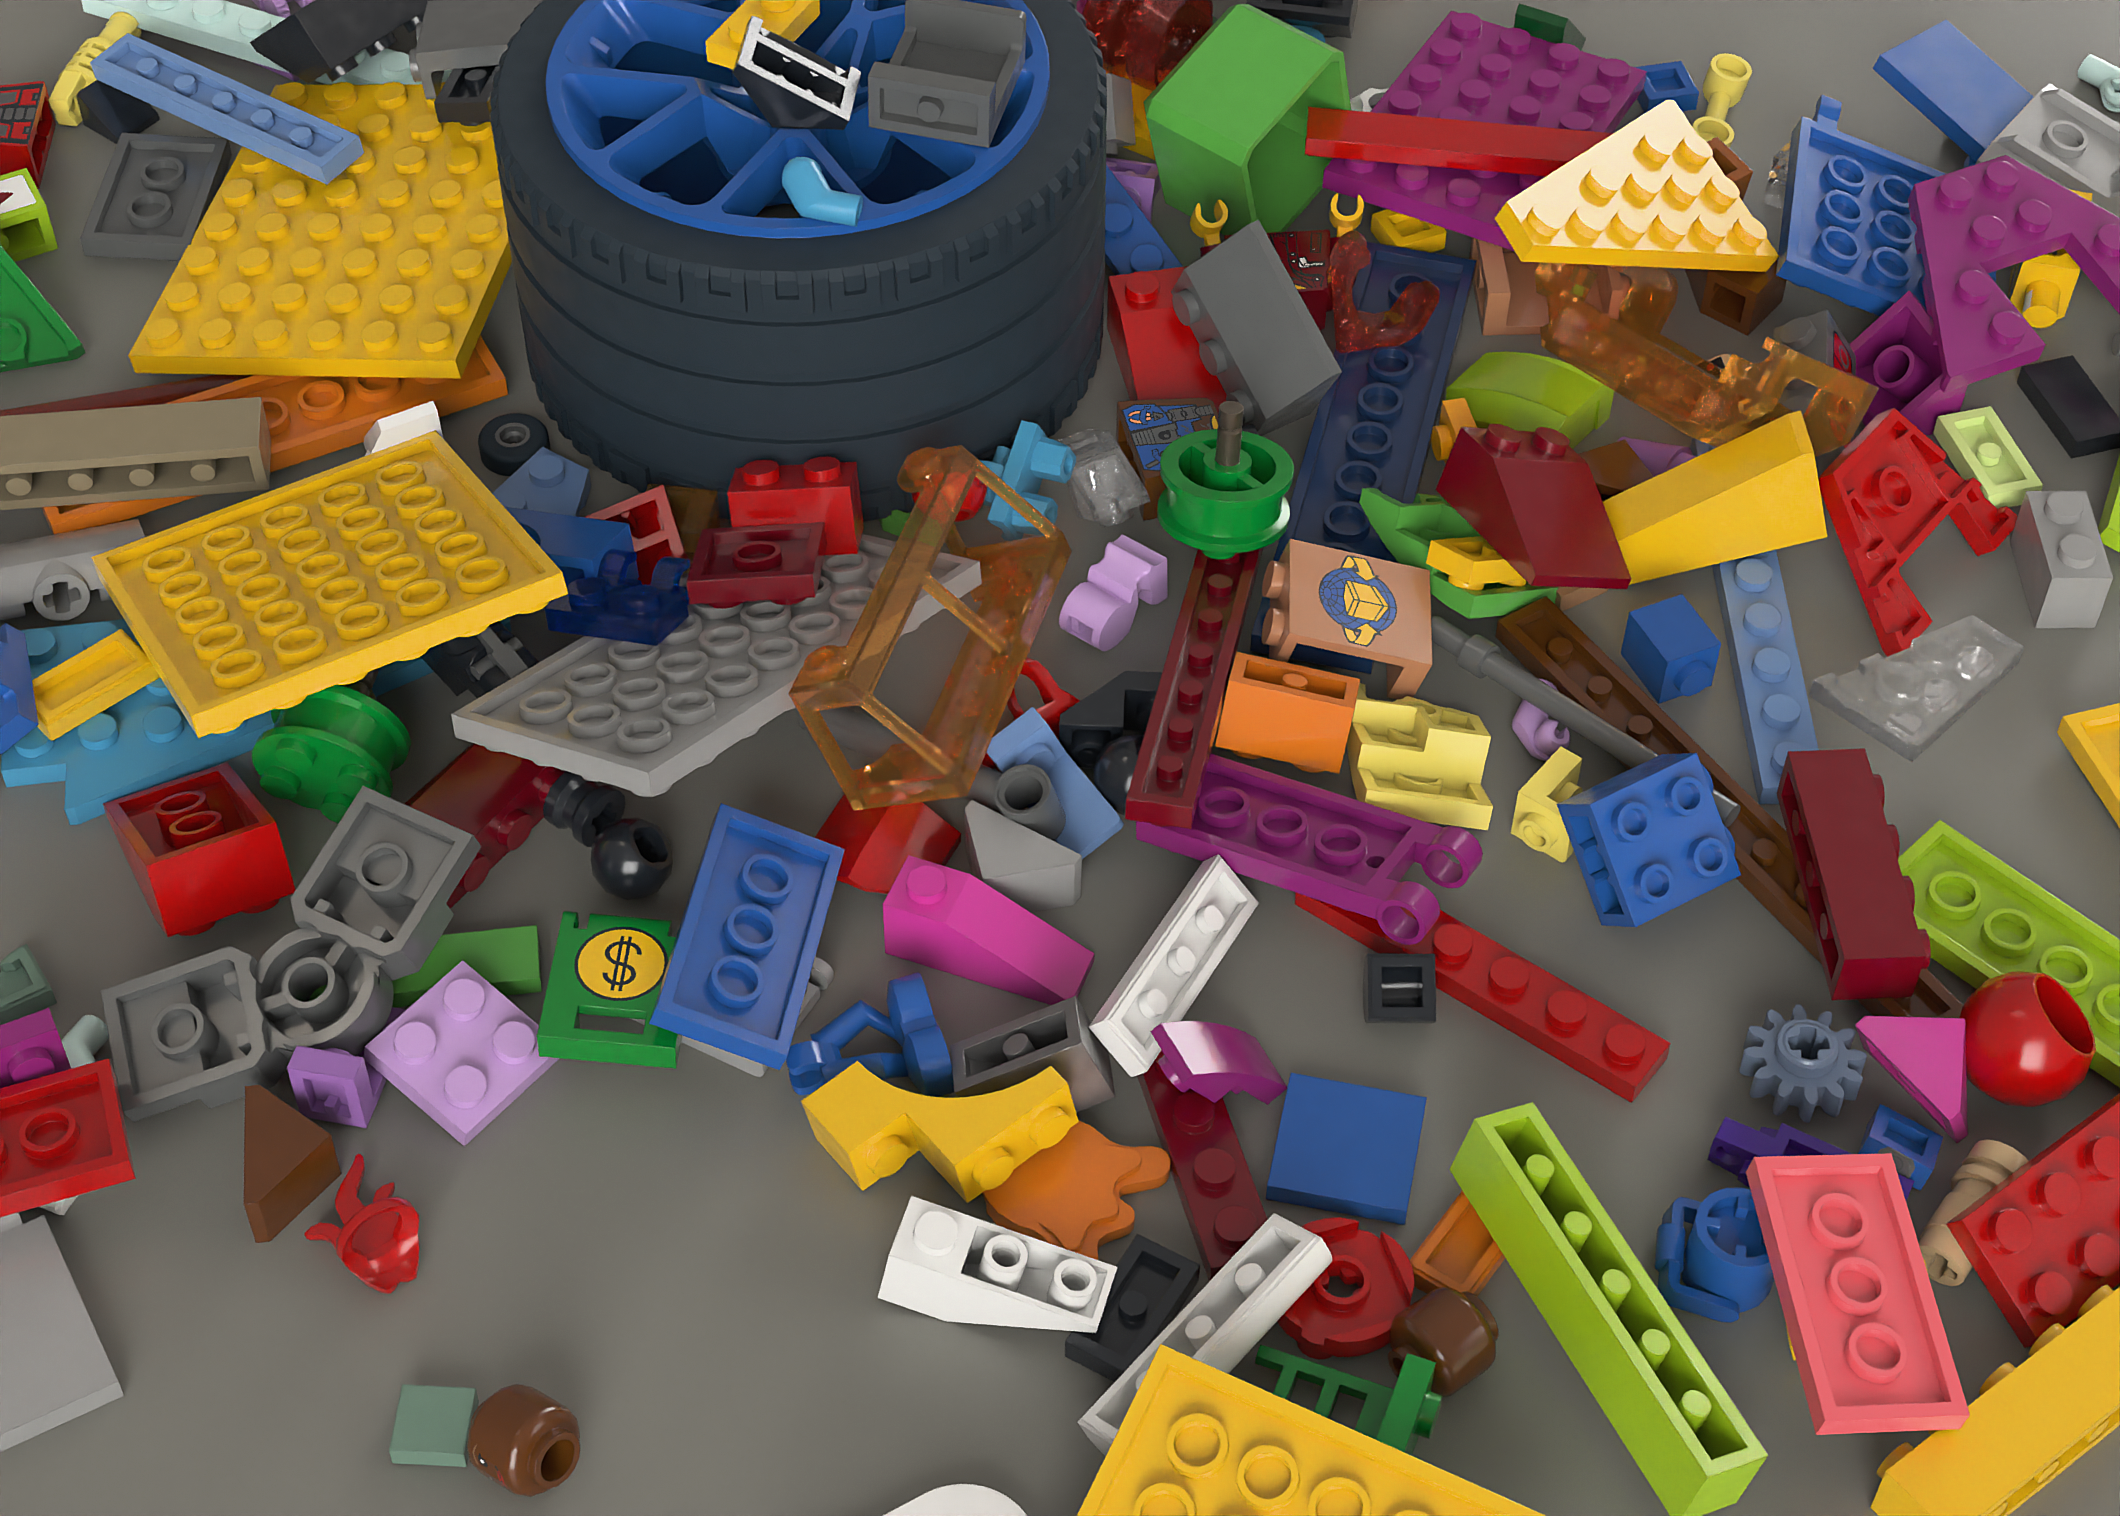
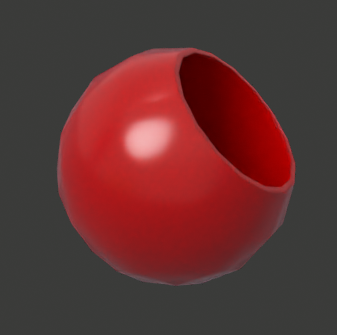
M2014 971L1986 980L1967 998L1959 1018L1965 1019L1967 1078L1978 1090L2005 1105L2036 1107L2065 1098L2084 1081L2096 1051L2094 1034L2080 1006L2057 980L2045 973Z

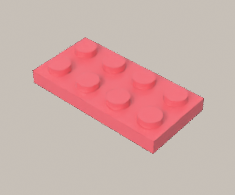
M1892 1153L1754 1157L1746 1171L1816 1435L1960 1429L1970 1416Z

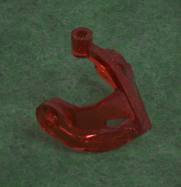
M1354 230L1342 235L1335 243L1330 255V266L1326 271L1327 288L1334 311L1336 350L1339 353H1348L1380 347L1398 346L1406 343L1419 334L1426 326L1439 302L1440 290L1430 281L1413 282L1404 289L1388 311L1370 313L1356 310L1352 296V285L1359 269H1363L1369 264L1371 254L1366 248L1367 240L1364 235Z

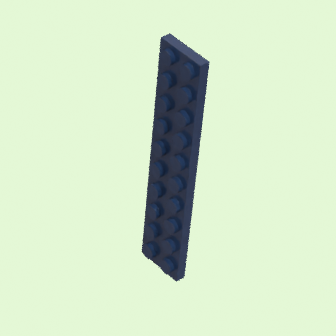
M1372 242L1366 243L1333 355L1342 373L1319 403L1289 505V525L1286 532L1279 539L1273 561H1279L1289 539H1294L1399 563L1386 548L1359 503L1362 488H1376L1381 493L1401 503H1413L1420 488L1431 445L1432 427L1436 426L1474 280L1476 260ZM1263 596L1251 634L1250 651L1269 655V645L1263 644L1261 637L1264 619L1270 608V598ZM1298 643L1289 658L1371 674L1375 661Z

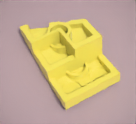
M1360 683L1347 739L1349 766L1356 798L1358 801L1428 823L1488 830L1493 805L1481 786V780L1491 736L1478 715L1440 707L1409 696L1394 702L1375 700L1366 696V686Z

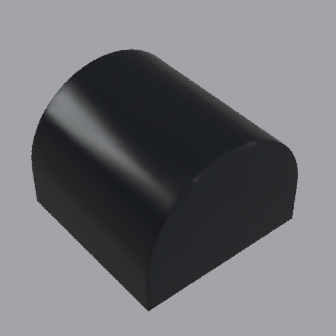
M1367 953L1363 968V1010L1365 1022L1435 1023V954Z

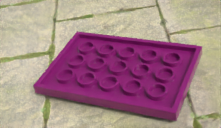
M1451 10L1370 112L1613 133L1642 92L1647 71L1629 66L1626 62L1619 59H1606L1580 51L1571 44H1555L1533 37L1527 31L1520 28H1506L1481 20L1480 17L1471 13H1458ZM1333 158L1324 169L1322 188L1356 199L1360 195L1365 202L1514 251L1494 218L1508 200L1546 176Z

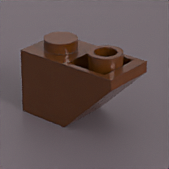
M1777 260L1767 272L1685 269L1700 313L1746 336L1782 302L1787 283L1786 279L1776 276Z

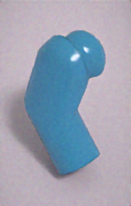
M795 157L789 160L782 172V186L801 216L857 227L863 208V196L831 190L821 172L820 165L811 158Z

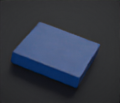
M1290 1073L1267 1183L1266 1199L1405 1225L1427 1097Z

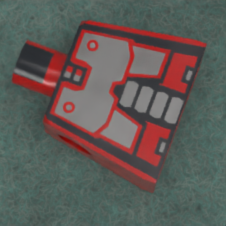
M45 81L0 85V176L27 168L37 189H40L56 126L54 114L48 101L49 96Z

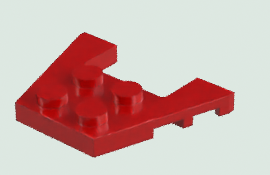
M1895 408L1878 414L1818 477L1820 492L1882 650L1887 658L1906 653L1933 622L1900 575L1899 569L1941 521L1949 515L1975 554L1980 556L1995 551L2013 531L2018 518L2009 507L2004 506L1997 509L1989 502L1979 489L1982 484L1973 477L1964 480L1943 462L1947 453Z

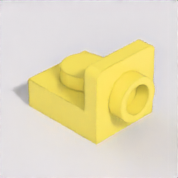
M1560 746L1518 791L1511 834L1522 839L1532 849L1544 852L1563 863L1573 853V847L1557 804L1582 792V788L1577 784L1583 758Z

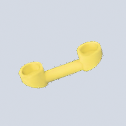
M1724 53L1713 57L1703 82L1704 97L1708 101L1704 117L1695 120L1692 125L1697 135L1704 141L1708 142L1718 137L1729 148L1734 139V131L1725 122L1728 109L1741 100L1752 74V69L1748 62L1739 56Z

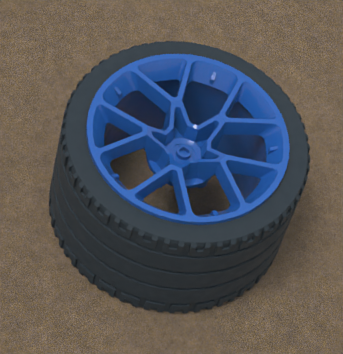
M542 0L534 8V11L520 24V30L511 37L507 44L508 49L501 55L499 60L500 70L494 74L492 82L494 90L490 96L492 109L490 117L531 379L535 382L536 394L540 402L544 403L545 412L548 417L557 421L558 431L564 438L572 440L573 447L579 453L589 456L596 467L611 473L614 479L638 489V492L641 493L664 485L673 506L731 520L727 492L735 468H741L747 463L757 460H772L780 466L800 465L817 457H833L840 462L857 463L863 522L887 518L892 515L891 511L900 510L905 513L917 511L918 509L911 495V492H916L915 481L917 477H924L928 480L933 473L941 469L951 470L961 476L972 469L975 461L984 460L992 462L998 446L1012 449L1021 420L1038 424L1046 436L1050 437L1055 435L1062 427L1063 419L1073 414L1077 408V401L1082 399L1088 390V380L1094 377L1096 372L1097 360L1100 359L1101 338H1103L1107 78L1106 71L1103 69V56L1101 50L1097 48V40L1094 33L1087 29V21L1081 13L1075 10V5L1070 0H961L1021 10L1026 14L1025 63L989 148L869 127L868 74L874 62L889 64L905 29L906 0H819L820 15L794 41L800 47L819 55L845 71L851 65L861 72L850 120L844 130L772 127L732 73L733 69L707 61L705 41L746 0ZM795 157H808L815 160L820 165L821 172L831 190L863 196V208L857 227L805 218L799 213V218H764L755 216L767 206L784 203L793 204L782 186V172L789 160Z

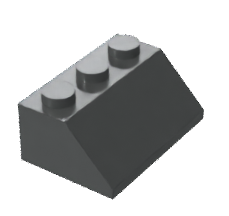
M1259 220L1246 225L1186 267L1171 291L1175 313L1181 323L1185 326L1189 325L1200 345L1199 353L1204 367L1211 375L1217 376L1227 394L1226 401H1235L1243 405V425L1254 424L1260 436L1310 415L1342 373Z

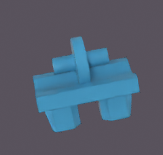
M1021 420L1012 449L998 446L992 462L984 460L974 462L971 470L979 474L982 483H987V496L983 504L991 507L987 520L1003 531L1001 537L1004 540L1020 544L1024 533L1051 535L1058 516V505L1053 498L1037 494L1042 479L1064 484L1070 480L1076 463V455L1071 448L1048 438L1038 424Z

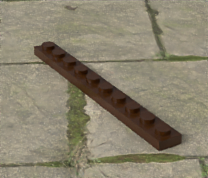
M1547 596L1499 619L1495 637L1536 678L1551 682L1560 693L1659 755L1698 754L1700 763L1707 769L1712 778L1713 789L1741 807L1735 821L1727 827L1735 842L1734 856L1741 875L1736 877V879L1822 964L1787 831ZM1620 761L1627 770L1632 769L1630 766ZM1921 969L1912 997L1857 999L1873 1016L1959 1018L1964 1006L1927 969Z

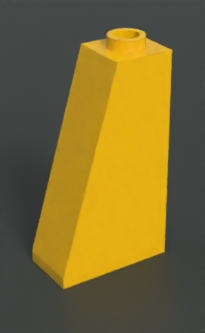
M1801 410L1788 413L1602 501L1632 578L1629 585L1828 537L1815 455Z

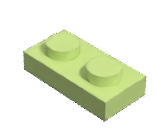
M1991 406L1938 416L1933 431L1936 439L1947 453L1960 476L1964 480L1973 477L1982 484L1979 489L1984 494V497L1997 509L2004 506L2014 507L2022 505L2026 491L2042 490V482Z

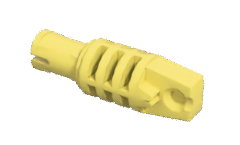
M115 12L99 36L85 40L79 50L73 55V58L67 63L66 68L59 74L58 81L48 100L59 125L77 126L82 122L77 102V93L96 81L90 62L127 33L138 38L141 37V28H136L139 23L132 15L125 12Z

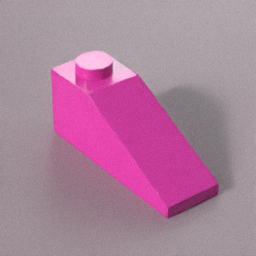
M908 855L883 902L886 954L1049 1005H1054L1074 996L1078 997L1094 963L1095 953L973 875Z

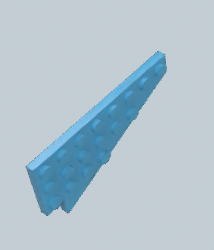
M511 616L500 620L499 622L512 633ZM124 619L19 630L26 637L32 680L119 629H122L140 647L141 645ZM421 657L408 661L398 660L377 668L378 675L370 690L369 697L375 698L434 671ZM160 677L52 742L36 726L2 754L1 773L6 787L65 781L64 810L69 825H78L105 814L103 803L214 767L253 750L258 737L263 732L272 729L274 723L270 710L244 720L239 727L232 731L221 734L211 733L198 738Z

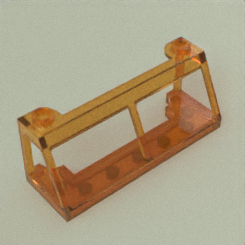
M962 445L942 449L925 447L907 455L897 475V482L903 491L911 493L920 492V495L849 641L845 646L826 645L810 653L788 693L853 810L968 796L1072 553L1064 533ZM976 476L1044 535L967 548L954 524V520ZM944 542L951 555L980 561L982 584L970 591L974 602L982 601L977 613L973 612L931 576L930 571ZM923 588L970 629L921 736L876 699L873 692ZM860 706L905 743L892 744L887 752L872 764L852 770L822 717L820 710Z

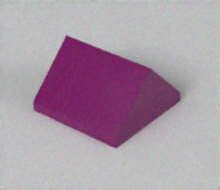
M1911 291L1905 293L1849 344L1856 355V415L1866 427L1878 414L1895 408L1928 436L1933 434L1938 416L1960 412L1968 385L1945 393L1940 389L1943 372L1938 345L1932 344L1931 332L1934 328V321L1927 314L1926 308Z

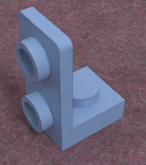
M1031 707L982 746L1001 773L1023 764L1037 766L1047 773L1066 815L1065 827L1055 841L1082 855V859L1123 828L1124 823L1120 816L1067 754L1046 721L1034 707ZM1038 802L1031 803L1027 805V807L1031 808L1035 806Z

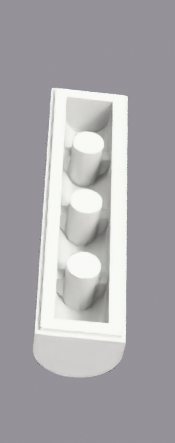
M1275 1213L1272 1214L1077 1422L1091 1442L1105 1456L1107 1455L1160 1344L1229 1374L1332 1263V1255L1323 1239Z

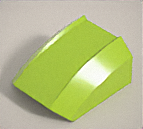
M1487 352L1446 388V400L1465 398L1477 428H1488L1490 424H1501L1517 431L1535 432L1538 427H1547L1564 434L1570 440L1569 446L1574 449L1591 431L1597 430L1610 418L1616 384L1581 367L1555 358L1522 352Z

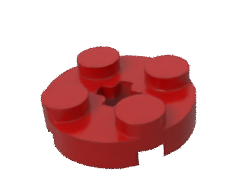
M1324 1218L1301 1226L1323 1239L1333 1260L1277 1321L1287 1335L1297 1341V1346L1303 1354L1317 1360L1328 1359L1332 1356L1354 1357L1365 1355L1390 1343L1392 1320L1398 1313L1411 1305L1415 1285L1412 1265L1402 1247L1395 1239L1382 1231L1379 1238L1371 1232L1358 1229L1359 1221L1348 1218ZM1332 1276H1340L1344 1284L1351 1285L1357 1283L1359 1286L1358 1289L1353 1291L1351 1297L1345 1298L1333 1296L1326 1291L1329 1288V1278Z

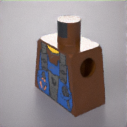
M1207 398L1117 402L1116 446L1143 521L1158 518V499L1167 487L1160 475V459L1164 449L1174 440L1184 435L1202 430L1218 429L1219 415L1213 401ZM1254 424L1242 425V431L1258 435Z

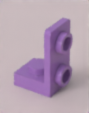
M392 1007L383 1030L406 1010ZM297 1045L287 1066L299 1113L307 1118L367 1128L387 1079L364 1060V1051L357 1056H353L349 1052L337 1048L320 1050Z

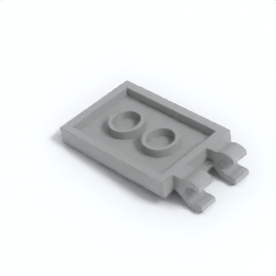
M19 1213L0 1217V1452L124 1396L44 1215L24 1224Z

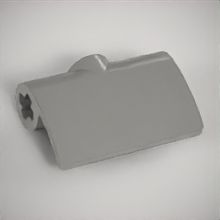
M139 519L0 544V621L26 616L23 603L32 601L37 612L47 619L54 621L73 619L85 611L90 602V590L98 589L101 601L111 600V597L99 580L91 557L144 538L145 535Z

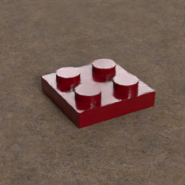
M825 523L702 529L686 581L689 604H708L713 608L727 609L736 607L744 601L770 600L777 605H792L802 602L806 598L816 597L827 547Z

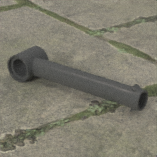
M813 694L805 701L801 708L799 724L802 729L808 731L814 741L817 740L818 736H821L834 743L842 744L848 749L963 799L973 800L1053 841L1059 837L1065 827L1066 815L1047 773L1037 766L1023 764L1001 773L861 712H855L853 709L842 705L839 697L836 695L821 696ZM1038 802L1035 806L1022 810L1027 805Z

